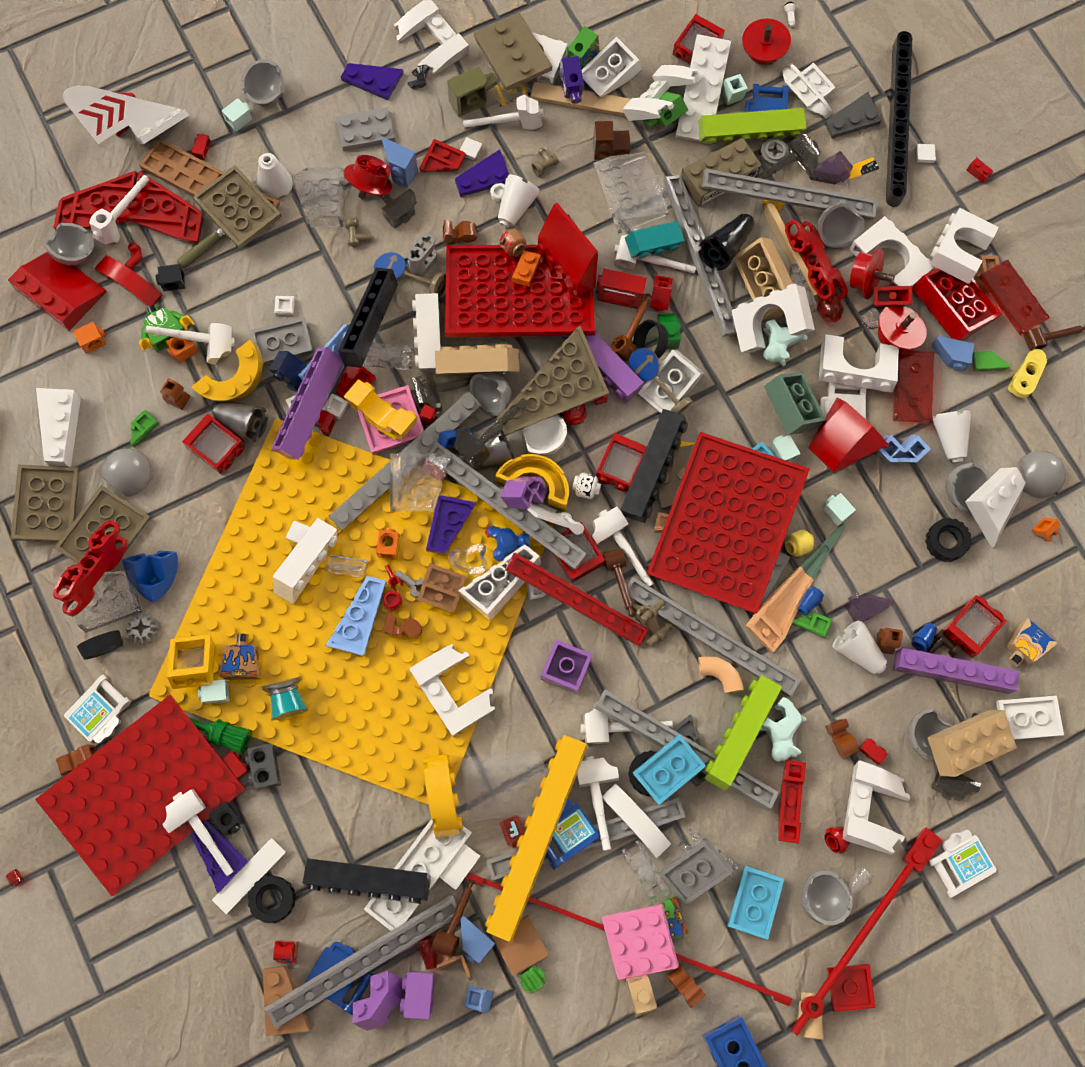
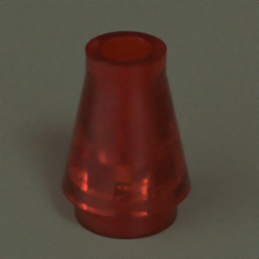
M435 936L424 937L418 941L419 945L417 947L426 970L437 968L436 965H438L437 952L432 951Z

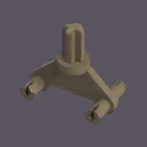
M660 598L654 605L640 606L632 600L634 606L632 610L633 613H636L635 620L646 624L653 634L646 641V644L652 647L658 640L662 641L665 638L664 635L672 629L671 625L667 622L660 629L658 626L656 615L666 605L665 601Z

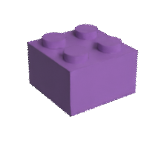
M555 640L540 680L577 694L593 654Z
M410 970L407 972V975L403 976L402 989L406 990L405 997L401 998L400 1012H404L403 1018H431L435 972Z

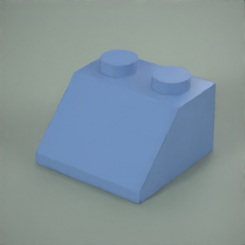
M383 137L382 144L385 160L390 167L392 181L399 186L403 185L408 188L418 172L416 153Z

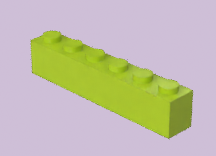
M804 108L703 115L697 121L700 142H706V144H713L717 141L728 143L741 138L748 141L751 138L763 140L772 136L777 139L785 135L798 137L807 129Z
M763 675L758 680L753 679L748 688L751 690L749 696L745 695L740 703L742 706L741 711H736L731 720L734 722L732 728L728 727L723 735L724 743L722 745L719 743L714 751L716 758L714 761L710 760L704 770L708 772L704 779L724 791L731 786L782 686Z

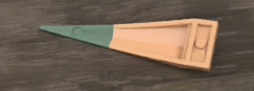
M841 524L760 605L757 614L755 613L745 625L769 652L774 653L786 638L806 590L810 588L846 524Z

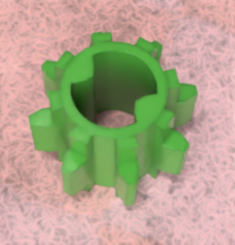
M535 965L529 967L519 976L522 980L520 982L521 986L525 991L529 990L531 994L539 990L546 983L544 972L540 967L537 969Z

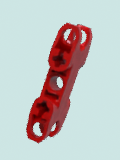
M790 220L785 224V233L792 249L795 252H799L808 269V279L818 296L824 300H829L832 297L835 300L841 301L848 294L847 286L840 271L833 268L824 251L825 244L821 240L817 229L808 221H804L801 224L799 221ZM793 224H795L798 229V232L795 235H793L790 231V228ZM806 226H809L810 232L806 231L804 228ZM837 286L842 288L840 296H837L835 293V287ZM823 289L827 290L829 294L825 296Z
M110 520L101 525L88 540L89 550L77 565L68 567L58 580L53 590V596L55 599L64 602L62 605L64 614L71 617L79 614L95 595L93 588L106 571L113 570L121 561L127 550L128 541L118 536L120 533L118 523ZM110 527L115 528L109 535L105 534L106 529ZM123 543L120 548L116 549L115 544ZM61 589H67L66 594L59 595V591ZM74 601L78 603L75 609L68 610V607Z

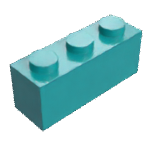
M678 221L635 230L624 237L631 258L639 256V259L649 256L650 253H654V255L661 254L667 249L669 252L679 248L678 245L684 242Z

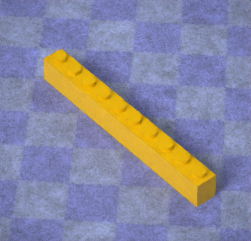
M563 735L562 739H558L555 747L557 751L556 756L549 761L547 767L550 770L547 777H543L540 784L541 794L534 799L532 808H535L532 816L529 815L524 826L527 828L526 832L518 840L517 847H519L517 855L513 854L509 866L511 870L509 875L505 874L501 886L504 888L501 895L498 894L495 898L493 906L496 908L493 915L490 914L485 924L488 927L486 932L512 942L586 753L587 743Z

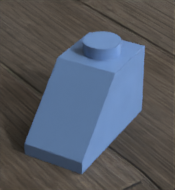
M937 336L932 343L933 349L947 367L953 368L956 371H966L971 365L974 343Z
M463 916L461 918L463 950L466 952L464 956L471 963L475 961L480 963L494 946L495 942L467 917Z

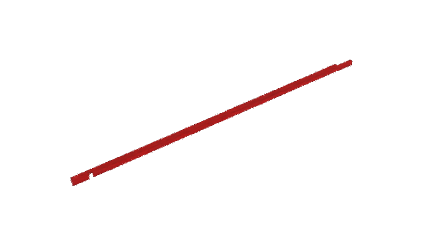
M468 873L466 879L467 881L470 879L474 880L477 885L482 886V884H486L501 891L504 888L500 884ZM529 897L528 899L529 902L605 931L604 925L536 898ZM676 953L678 960L773 996L774 1001L790 1006L792 1002L790 997Z

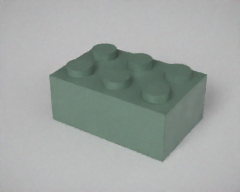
M803 372L780 374L764 386L775 408V412L779 416L783 428L788 435L812 431L826 421Z

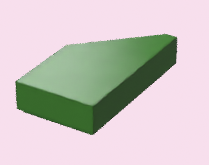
M993 351L973 352L974 371L1008 370L1010 368V365Z
M146 410L131 422L132 434L130 444L133 447L159 425V422Z
M813 612L793 620L792 625L825 638L832 619Z

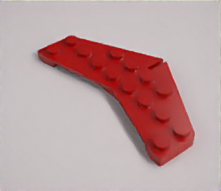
M136 171L62 197L58 203L53 228L56 231L60 223H73L83 228H91L89 222L92 215L100 209L111 213L124 196L135 186L136 181L138 182L145 174L139 171L138 175ZM148 177L149 181L144 188L140 190L132 202L115 220L116 223L131 221L187 243L198 244L203 224V215L199 209Z

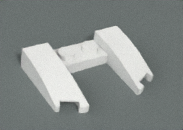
M423 0L394 24L395 29L399 28L400 34L396 36L398 43L426 26L441 44V46L418 64V66L426 65L433 68L432 75H436L469 54L468 43L459 33L456 34L439 14V9L432 0Z
M661 65L652 75L655 82L650 85L647 92L643 93L640 98H632L622 109L628 121L660 118L662 109L671 110L674 108L673 102L659 100L661 96L671 86L695 84L696 79L691 76L698 75V71L684 66Z
M450 644L409 670L451 735L455 737L494 711L495 707H490L489 695H493L491 688L461 707H457L438 677L468 658L469 654L465 651L463 654L453 649L454 645Z
M858 760L853 769L843 839L892 855L895 852L892 847L897 841L901 844L905 836L869 822L872 791L909 801L910 795L905 793L902 785L905 782L904 779L887 770Z

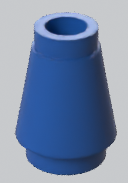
M811 586L810 589L806 590L797 610L806 616L823 601V592Z
M927 623L912 637V646L918 651L925 652L928 650L937 627L932 623Z

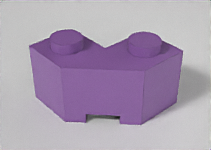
M518 477L506 481L501 498L508 508H529L531 503L543 504L548 487L541 477Z
M389 971L370 976V997L353 1002V1024L367 1031L385 1026L390 1019L388 1015L394 1006L398 1007L401 1002L402 978Z

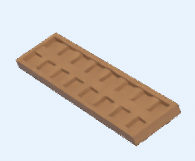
M160 138L157 139L139 164L142 170L191 196H195L225 173ZM261 192L278 209L280 206L279 201Z

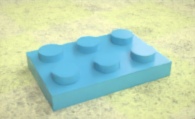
M678 734L633 771V774L658 805H660L705 768L706 765L684 738Z
M744 866L727 926L768 940L784 879Z

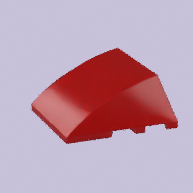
M836 398L825 417L826 421L819 427L808 449L835 473L856 463L857 460L865 456L873 455V452L889 447V444L846 401Z

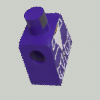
M579 56L561 59L559 77L564 97L570 98L572 104L580 103L582 101L581 95L584 82Z

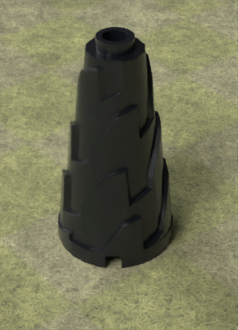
M740 214L730 223L710 236L705 237L699 245L701 249L698 251L702 261L711 269L714 266L718 267L717 270L726 269L732 263L734 257L740 251V247L753 230V217L749 214Z

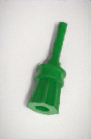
M190 718L199 730L204 731L208 735L209 743H215L217 746L223 745L240 755H243L251 741L252 730L232 726L229 722H223L221 719H217L214 723L209 722L206 724Z

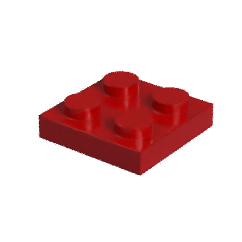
M870 964L849 965L845 967L830 989L833 1012L876 1008ZM828 967V968H827V975H828V976L830 975V973L832 972V970H833L835 967Z

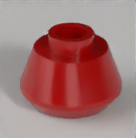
M830 827L826 830L824 836L829 849L839 854L844 853L851 843L843 839V827Z

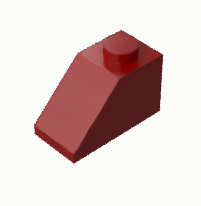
M655 275L650 307L654 310H668L673 278Z
M912 286L874 287V308H886L891 305H912Z

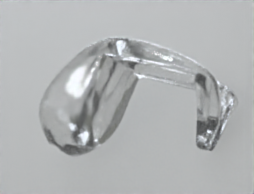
M476 544L467 549H453L449 553L448 562L454 570L472 575L485 573L487 571V561L484 557L486 546L484 544ZM474 551H480L479 556L482 565L475 568L469 567L467 564L469 554Z

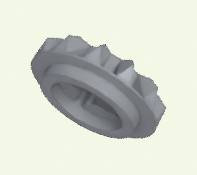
M777 138L766 140L760 150L761 157L765 159L766 163H772V166L774 164L780 165L786 161L789 155L786 143ZM774 147H775V150H776V153H777L775 157H774L773 152H772V150L774 149Z
M140 613L133 615V618L127 621L128 625L125 630L128 638L136 644L149 643L158 633V623L150 614ZM141 621L144 626L150 627L144 629L142 634L139 630H136L137 627H140Z

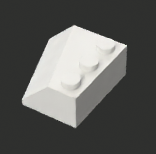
M1017 467L1000 468L965 501L991 548L995 547L1020 500L1026 483Z

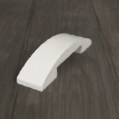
M614 784L602 796V800L636 834L655 858H658L671 845L658 827L617 784Z

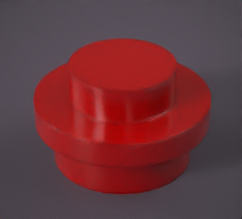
M389 591L383 596L382 602L386 609L396 610L402 604V597L396 591Z

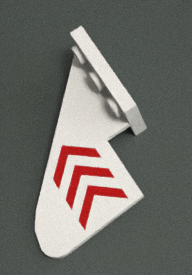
M76 85L66 89L63 93L64 102L97 144H100L128 125L135 134V139L138 143L145 144L189 116L185 109L91 86Z

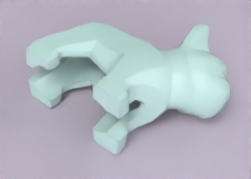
M774 319L766 322V328L762 330L763 334L767 335L769 339V344L764 350L763 357L771 363L779 362L782 366H785V359L790 358L786 349L802 339L807 340V336L805 334L800 336L790 335L788 327L780 328Z
M783 697L774 707L782 712L783 719L776 723L766 718L760 731H765L768 734L769 739L773 743L772 758L778 762L785 761L790 757L796 758L797 755L802 753L794 746L792 737L800 724L807 720L806 717L799 713L789 699Z

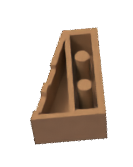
M288 965L263 969L264 1007L297 988ZM265 1011L266 1036L305 1032L313 1029L305 1011L276 1029Z

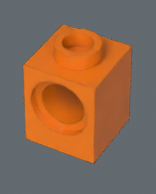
M94 322L73 331L80 347L86 354L106 344L103 338L106 335L102 327H97Z
M176 337L166 341L169 346L167 349L172 359L177 358L179 363L199 352L193 341ZM184 346L183 349L177 350L178 347Z
M388 528L384 529V531L379 530L376 549L378 558L397 560L400 542L399 532ZM386 540L393 541V544L389 547L383 545Z

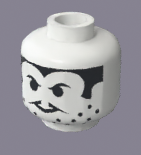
M580 473L579 476H575L572 490L575 491V495L578 497L593 499L595 494L599 495L601 484L598 483L597 476Z

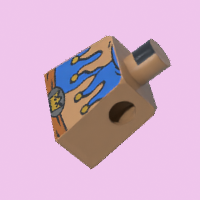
M237 634L236 645H226L219 677L223 680L261 679L258 648L255 645H248V634Z

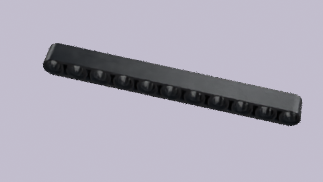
M907 31L898 33L892 47L886 202L891 207L899 206L907 191L913 41L911 33Z

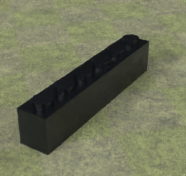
M375 268L338 349L344 366L362 368L398 286L393 269Z
M666 409L662 410L620 511L624 517L645 523L646 519L650 518L653 510L652 505L654 501H657L660 494L659 488L661 484L665 483L667 469L673 464L674 452L679 449L682 433H685L688 427L683 414Z
M307 858L302 884L309 886L308 890L321 891V888H328L330 893L340 894L341 890L348 891V895L360 896L361 893H367L370 898L380 899L381 895L388 896V900L401 901V898H407L409 903L421 904V900H428L431 875L423 872Z

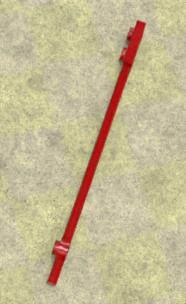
M927 827L923 828L902 858V861L907 865L816 995L807 996L802 1000V1015L790 1030L794 1035H799L810 1018H818L822 1015L824 1011L822 1000L912 871L915 870L917 873H920L943 841ZM812 1003L816 1005L815 1011H812L810 1008Z

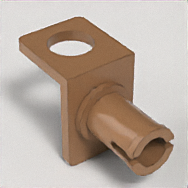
M455 954L453 958L442 955L444 961L436 965L440 971L462 962L468 980H473L463 954L459 956Z

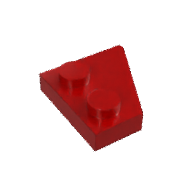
M433 139L419 170L421 172L459 171L466 153Z
M346 366L336 392L342 399L346 400L344 398L345 394L357 380L372 384L376 377L363 366L362 368Z

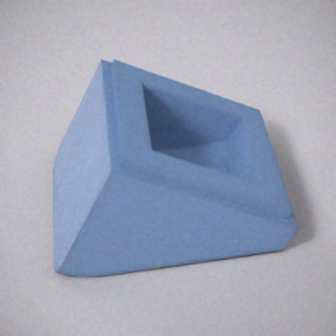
M469 986L464 1007L488 1013L493 991Z

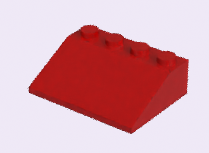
M554 203L538 235L537 250L540 255L546 258L548 265L555 269L558 277L561 280L563 279L568 290L573 292L576 297H579L596 288L598 251L558 203Z
M48 252L22 265L8 279L15 290L68 331L107 292L74 265L68 266L58 263L50 257Z
M937 268L924 274L912 287L916 295L926 305L951 339L963 341L1002 315L974 278L968 284Z

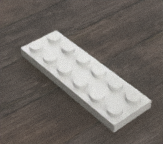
M697 34L690 68L696 69L699 74L691 76L695 77V84L686 85L683 100L688 111L679 117L675 138L700 142L697 121L703 115H716L731 45L730 40Z
M431 819L394 869L430 874V891L472 834L464 826L463 829H460V835L436 839L433 830L434 824ZM381 895L380 899L372 898L364 910L392 931L407 922L419 904L409 903L407 898H401V901L388 900V896Z

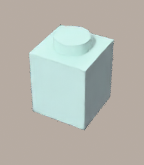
M741 74L727 78L723 82L721 94L727 105L743 100L748 88Z
M238 98L222 110L225 121L236 132L252 120L251 108L246 102L242 103Z
M790 435L776 437L770 447V450L777 458L789 462L797 460L800 455Z
M841 493L836 497L834 495L829 497L825 501L826 506L823 508V511L837 527L856 511Z
M215 680L211 685L201 686V688H198L199 700L205 705L230 702L229 682L226 680Z

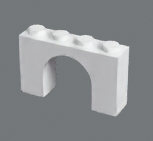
M533 33L552 64V71L537 77V82L555 85L560 71L561 59L567 56L568 44L561 40H554L545 35Z
M959 208L956 214L952 213L947 222L949 224H946L941 234L943 235L940 236L936 243L939 247L935 246L930 255L933 257L930 265L969 284L977 273L982 260L960 249L955 240H965L986 250L999 227Z
M885 216L854 240L849 249L856 257L861 252L872 254L881 248H890L897 251L904 259L905 268L895 276L894 282H889L888 286L913 287L924 274L933 271L935 268L930 265L931 260L926 258L919 248L913 245L907 236L901 233L894 223Z
M790 284L782 291H772L767 297H757L753 299L754 302L739 304L738 308L732 310L742 353L751 354L766 348L761 328L762 319L765 313L775 306H779L783 310L790 335L800 336L815 330L805 287Z
M825 334L821 345L819 380L883 392H893L898 381V347L880 343L875 355V367L871 369H858L851 366L843 356L844 337Z

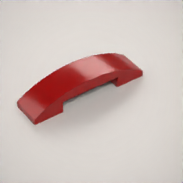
M105 255L94 268L107 279L113 280L132 293L148 307L155 305L163 296L149 282L110 256Z
M785 760L779 802L778 841L795 844L800 842V811L806 762Z

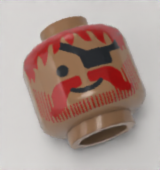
M516 229L506 230L502 233L499 241L502 249L509 256L521 255L526 249V239Z

